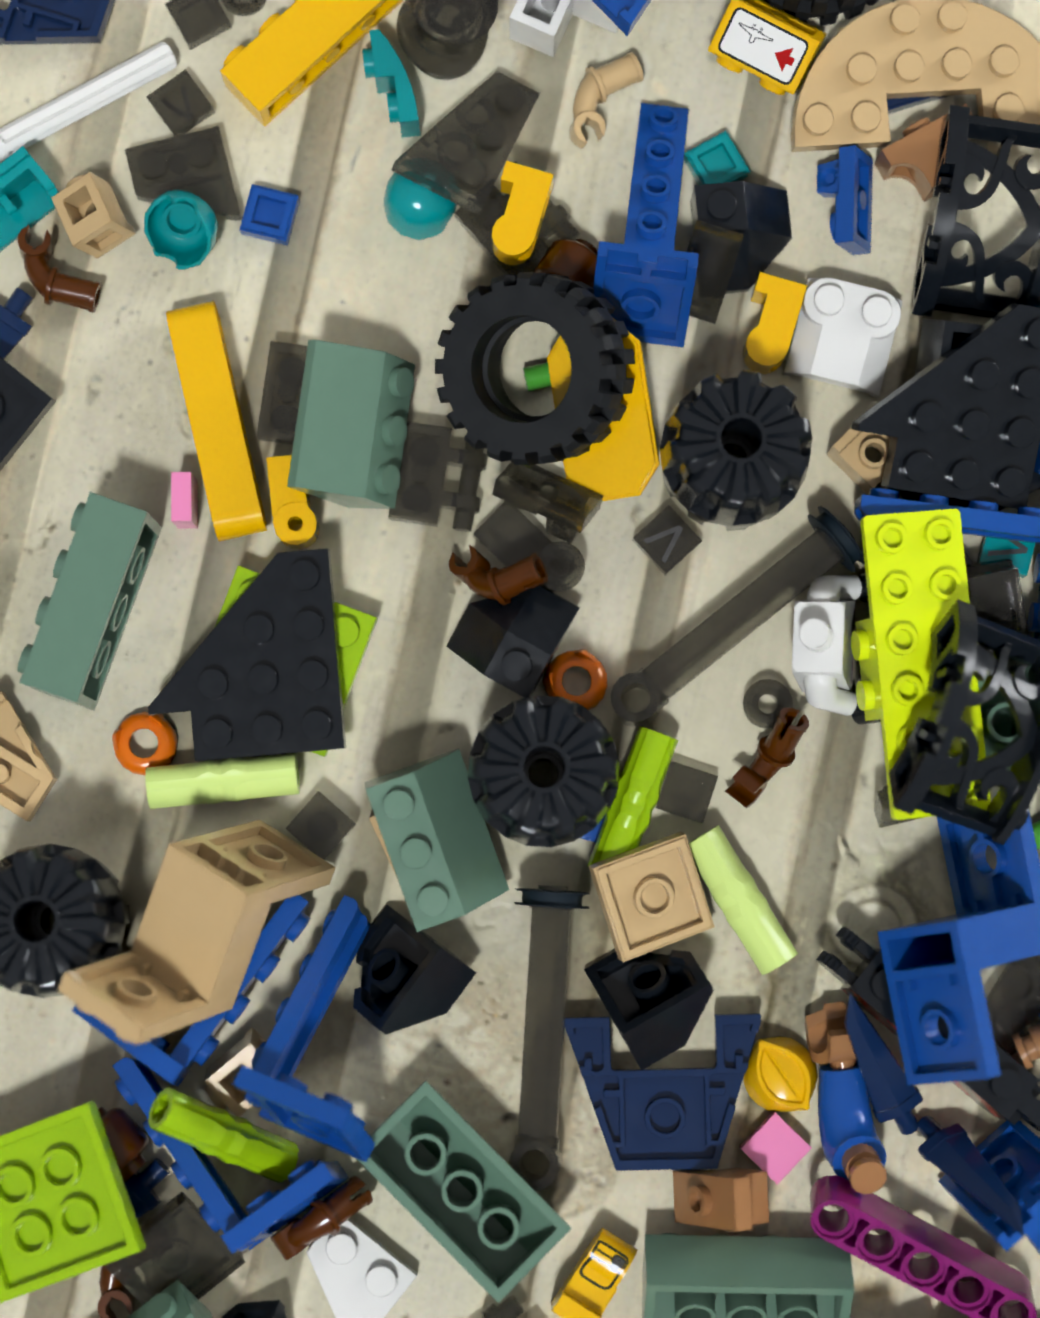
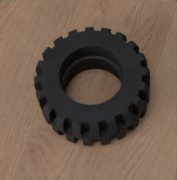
M519 272L518 275L505 274L492 278L490 286H477L467 294V299L470 302L468 305H457L449 315V319L455 324L452 330H442L438 341L439 346L445 347L443 359H435V374H443L444 387L437 388L440 403L450 402L453 409L447 415L454 429L466 428L468 432L464 440L474 449L486 448L488 457L500 462L511 460L515 465H535L564 461L566 458L577 457L590 451L592 443L602 442L611 433L609 427L611 421L621 420L627 409L624 404L620 403L623 394H631L634 385V378L626 377V364H635L633 349H624L622 338L629 335L623 321H614L611 314L614 313L615 308L606 298L594 296V288L581 281L569 280L568 276ZM532 321L547 323L560 334L568 348L572 366L571 381L565 397L554 411L543 416H530L520 411L508 398L500 377V360L507 340L518 327Z

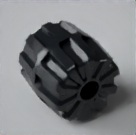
M744 369L736 378L721 379L716 373L700 381L674 407L664 426L660 445L662 474L670 497L675 496L688 510L687 516L701 525L704 522L724 525L727 531L744 530L749 526L777 515L795 498L807 475L812 433L810 421L802 418L796 408L797 397L785 385L782 384L771 388L762 383L761 372ZM726 451L735 452V453H737L741 458L733 457L732 455L728 454Z
M536 695L513 701L494 713L480 729L469 754L468 781L474 803L486 822L500 834L526 846L555 847L576 841L593 830L607 814L618 790L620 764L614 741L603 723L579 703L568 699ZM548 761L555 766L558 777L552 786L540 788L530 781L528 773L534 763Z
M56 844L26 847L0 860V986L9 991L41 998L64 996L58 991L64 972L122 953L124 948L121 945L125 926L130 923L129 905L125 904L117 886L119 880L105 865L77 848ZM51 911H53L55 917L53 930L48 925V917Z

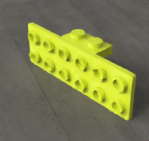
M958 509L867 515L861 518L860 525L870 618L855 622L856 631H853L851 635L852 655L856 661H859L861 681H858L856 685L857 704L859 709L865 713V721L881 720L891 818L893 820L933 817V815L917 809L911 815L894 808L889 772L903 752L918 717L928 720L936 693L927 690L932 660L931 634L957 599L970 604L960 511ZM973 674L970 688L977 692L979 690L978 681H976ZM981 705L965 706L962 720L970 726L977 738L979 748L978 760L986 758ZM954 738L948 752L949 756H952L954 753H962L959 739ZM972 781L965 803L987 811L988 805L991 803L990 790L988 801L978 800L974 794L975 781ZM954 784L932 785L929 790L950 797Z

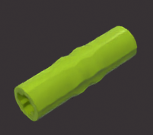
M639 726L625 766L619 776L618 790L610 810L605 815L603 825L587 865L588 867L591 864L639 847L643 834L651 823L652 810L659 801L661 786L678 740Z
M170 1087L161 1091L151 1106L148 1119L151 1129L193 1146L203 1154L216 1156L224 1163L237 1165L276 1183H282L284 1180H287V1176L296 1167L299 1152L296 1143L260 1128L246 1118L234 1116L226 1109L208 1105Z

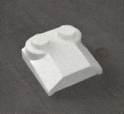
M808 278L805 284L807 288L794 329L783 375H797L865 392L872 397L878 398L895 331L900 322L903 301L886 291L834 278Z

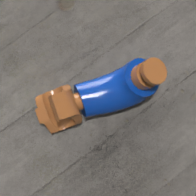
M844 1001L826 1003L822 1010L805 1016L806 1039L812 1062L826 1064L819 1069L818 1118L823 1153L837 1176L849 1180L855 1191L861 1194H871L881 1189L886 1182L887 1173L884 1166L887 1155L885 1147L876 1133L869 1095L858 1063L855 1061L856 1057L844 1025L847 1006Z

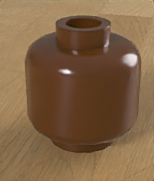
M565 238L555 240L533 272L568 276L569 280L581 281L593 288L598 251L591 243L583 239L572 240Z
M100 1107L98 1111L122 1179L126 1183L147 1162L141 1153L148 1145V1135L123 1109L116 1107L106 1111L103 1107Z

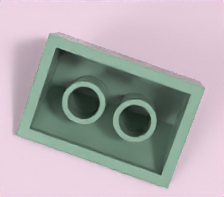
M308 340L287 487L348 508L395 509L397 490L401 480L400 469L403 448L407 437L410 398L414 388L415 364L384 351L321 340Z
M459 748L365 782L366 793L417 932L464 916L509 890L484 817L473 801L468 781V772Z

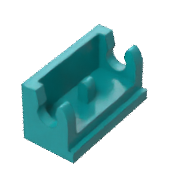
M24 146L0 163V252L18 239V235L27 225L30 228L52 212L55 206L51 197L59 193L54 183Z

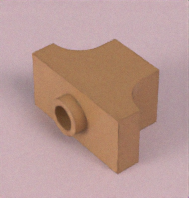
M947 114L931 123L928 118H923L913 123L903 131V138L881 149L874 165L883 180L890 178L905 179L917 189L924 202L933 197L939 138Z
M744 1168L673 1171L675 1222L735 1232L752 1230V1225L769 1223L767 1171Z

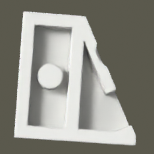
M351 1218L340 1225V1232L336 1236L328 1234L314 1241L306 1252L335 1318H385L418 1274Z

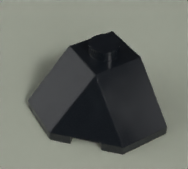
M746 181L694 185L690 205L695 253H699L697 272L700 296L748 292L756 283L759 273L765 271L792 239L787 191Z
M541 585L519 593V595L511 598L509 604L504 606L497 600L488 598L475 601L467 607L447 647L484 676L527 698L534 693L580 607Z
M386 905L369 928L357 952L356 963L362 966L361 987L354 989L353 1008L379 1031L387 1035L447 1014L477 972L424 931L417 932L412 922L389 905Z
M672 950L670 955L646 953L625 962L618 959L615 951L584 969L641 1070L686 1045L714 991L711 983L689 951Z

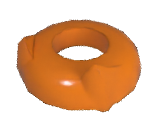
M587 650L566 651L556 656L548 665L543 685L548 696L562 697L579 703L587 710H591L604 698L608 686L607 673L602 663ZM580 667L588 672L591 684L586 693L574 696L564 689L562 678L569 668Z
M148 712L132 714L121 722L118 729L112 735L116 758L125 769L134 774L145 775L146 767L170 765L176 755L178 744L176 732L162 714H149ZM141 729L151 730L158 739L156 752L147 758L136 756L130 746L132 736Z

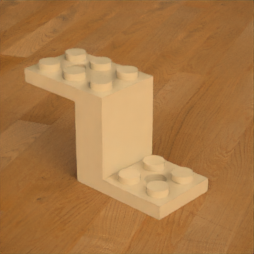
M260 819L171 843L168 845L131 951L64 972L58 991L75 1002L76 1007L80 1011L95 1016L112 1028L120 1039L135 1045L233 1008L271 904L329 885L336 867Z

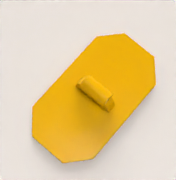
M629 331V335L622 338L624 349H633L635 364H626V377L634 378L632 393L623 394L620 402L627 407L620 421H611L609 424L611 433L602 442L592 443L590 451L577 457L566 458L563 461L566 480L593 503L640 496L660 465L641 341ZM559 336L547 357L555 409L567 393L572 370L570 354L561 336Z

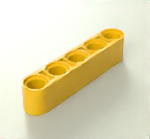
M213 300L166 311L168 328L217 539L221 542L267 531L263 504L216 303Z

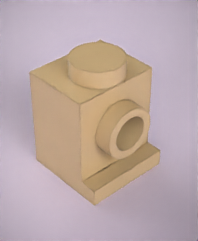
M91 172L73 178L67 183L65 189L51 197L72 246L97 259L136 234L133 226L127 223L110 183Z
M850 428L831 447L826 455L867 495H869L871 488H876L878 485L883 489H889V487L881 486L890 436L862 432ZM874 447L882 455L881 461H869L865 456V449Z
M253 1027L245 1033V1037L206 1069L204 1082L207 1084L205 1091L213 1103L222 1109L228 1107L238 1117L253 1105H250L244 1098L247 1092L233 1085L237 1076L233 1070L240 1064L252 1069L254 1053L258 1046L265 1042Z

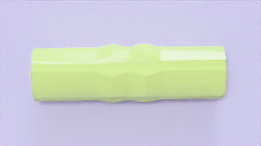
M296 753L236 757L223 760H205L196 763L146 767L145 773L146 793L150 809L239 802L248 799L300 794V778Z
M715 826L689 842L697 871L761 975L777 969L794 958L798 952L773 914L767 899L759 891L753 877L742 864L720 826Z

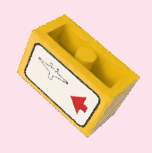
M731 0L707 51L717 55L716 62L730 71L742 73L744 69L760 77L759 84L765 89L778 95H784L786 91L794 95L801 87L827 33L769 5L763 0Z

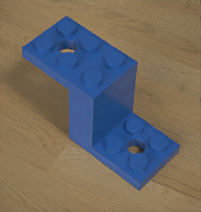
M1030 813L1024 826L1019 830H1014L1004 845L993 842L992 836L937 817L956 914L877 932L907 1085L983 1080L1001 1075L980 970L1040 955V861ZM988 845L992 847L997 857L995 869H992L986 861L985 853ZM939 1016L948 1025V1040L943 1038L939 1032Z

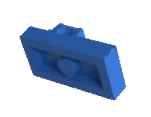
M856 145L839 147V159L819 164L817 167V193L825 198H836L835 212L830 217V231L835 244L852 255L871 253L873 159Z

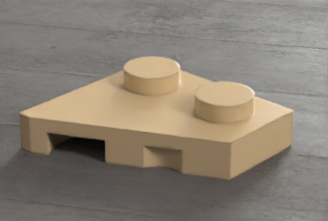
M0 690V805L22 819L31 822L57 781V778L7 695Z

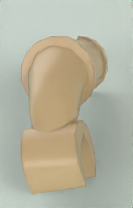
M630 52L624 57L597 69L593 66L585 69L586 75L575 94L573 103L574 121L569 130L570 139L574 145L583 149L587 144L581 131L583 124L592 127L598 141H600L605 134L606 125L601 115L596 113L598 103L602 104L607 101L608 95L644 80L642 67L634 53Z

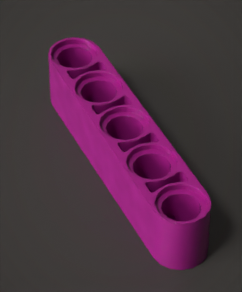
M836 1175L825 1176L818 1179L812 1185L810 1191L811 1226L814 1232L825 1241L971 1318H1037L1031 1283L1020 1271L873 1193L861 1194L855 1191L850 1181ZM828 1205H839L843 1207V1209L834 1212L827 1211L823 1208ZM873 1229L887 1230V1232L882 1235H873L868 1233ZM924 1252L932 1254L927 1258L913 1257L915 1254ZM965 1276L975 1277L974 1280L969 1282L958 1280ZM1009 1300L1020 1301L1019 1303H1016L1014 1305L1003 1304L1004 1302Z

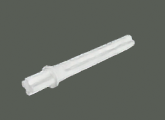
M160 42L0 128V162L7 159L22 146L26 149L176 68L177 60L166 42Z

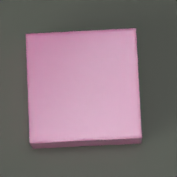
M171 472V521L178 529H198V480L192 472Z
M774 1111L739 1146L763 1171H767V1175L777 1185L812 1149Z

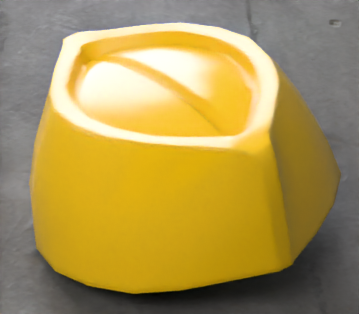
M778 1036L756 1040L750 1053L747 1071L743 1077L748 1095L757 1105L767 1111L794 1112L810 1109L809 1103L816 1088L818 1073L816 1063L812 1062L809 1050L801 1043L788 1037Z

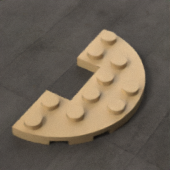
M897 0L874 8L844 27L826 45L813 63L799 91L793 112L791 152L839 150V147L856 145L858 148L886 147L891 142L887 99L976 94L978 116L1040 125V43L1027 30L1007 16L982 4L968 0Z

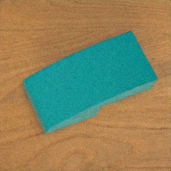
M370 30L371 48L362 49L365 77H375L378 94L387 93L390 123H400L402 138L421 136L416 101L406 70L396 51L380 30Z

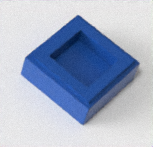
M252 184L239 229L241 234L288 246L300 203L299 195Z

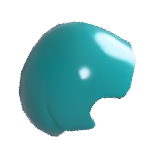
M425 159L411 160L409 163H403L393 173L386 186L383 206L388 223L400 235L422 240L438 236L445 230L447 223L456 211L459 197L455 179L442 165Z
M168 190L158 195L145 212L144 233L153 247L154 255L172 260L176 264V269L185 270L201 265L215 246L218 229L215 213L207 202L195 194L184 190Z

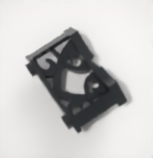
M950 105L939 138L938 161L933 197H938L937 207L933 215L935 216L934 223L927 224L921 255L914 275L913 315L931 317L933 310L993 318L1011 304L1040 308V208L1030 191L1040 189V172L1033 174L1028 170L1027 162L1031 157L1030 154L1020 156L1015 161L1013 169L1006 164L1012 144L1040 148V125L970 115V107ZM968 138L999 142L1001 144L995 155L982 146L968 141ZM984 169L990 172L986 184L978 193L970 194L966 191L964 180L969 174L977 175L978 180L981 182L985 174ZM999 182H1001L1020 208L1026 227L1008 245L985 258L984 247L977 234L966 225L956 221L957 211L972 209L985 203L994 194ZM966 240L970 243L973 252V264L967 265L968 254L966 253L960 258L952 256L951 250L956 242ZM1032 247L1029 263L1026 266L1017 259ZM993 274L994 284L1005 292V280L1010 276H1018L1021 286L1017 297L983 293L985 277ZM972 282L973 291L943 286Z
M957 599L931 634L932 660L927 690L936 694L928 720L918 717L903 752L889 772L893 806L895 809L911 815L917 809L992 836L993 842L1004 845L1013 831L1021 829L1026 823L1030 810L1029 805L1040 785V640L978 617L974 605ZM984 648H986V649H988V650H991V651H994V652H993V655H991V654H990L988 651H986ZM1008 658L1031 666L1028 671V680L1025 676V670L1028 665H1015L1007 671ZM973 674L976 681L985 680L977 692L970 688ZM1000 690L1012 711L1018 736L1001 750L978 760L979 748L977 738L970 726L962 720L965 706L981 705L989 701ZM954 738L959 739L962 753H954L952 756H949L948 752ZM972 781H975L974 794L978 800L988 801L989 790L996 785L999 787L997 794L988 805L987 811L965 803ZM954 784L950 797L929 790L932 785Z

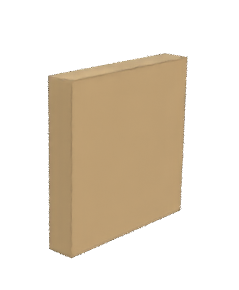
M681 831L589 865L617 957L622 962L715 927L686 834Z

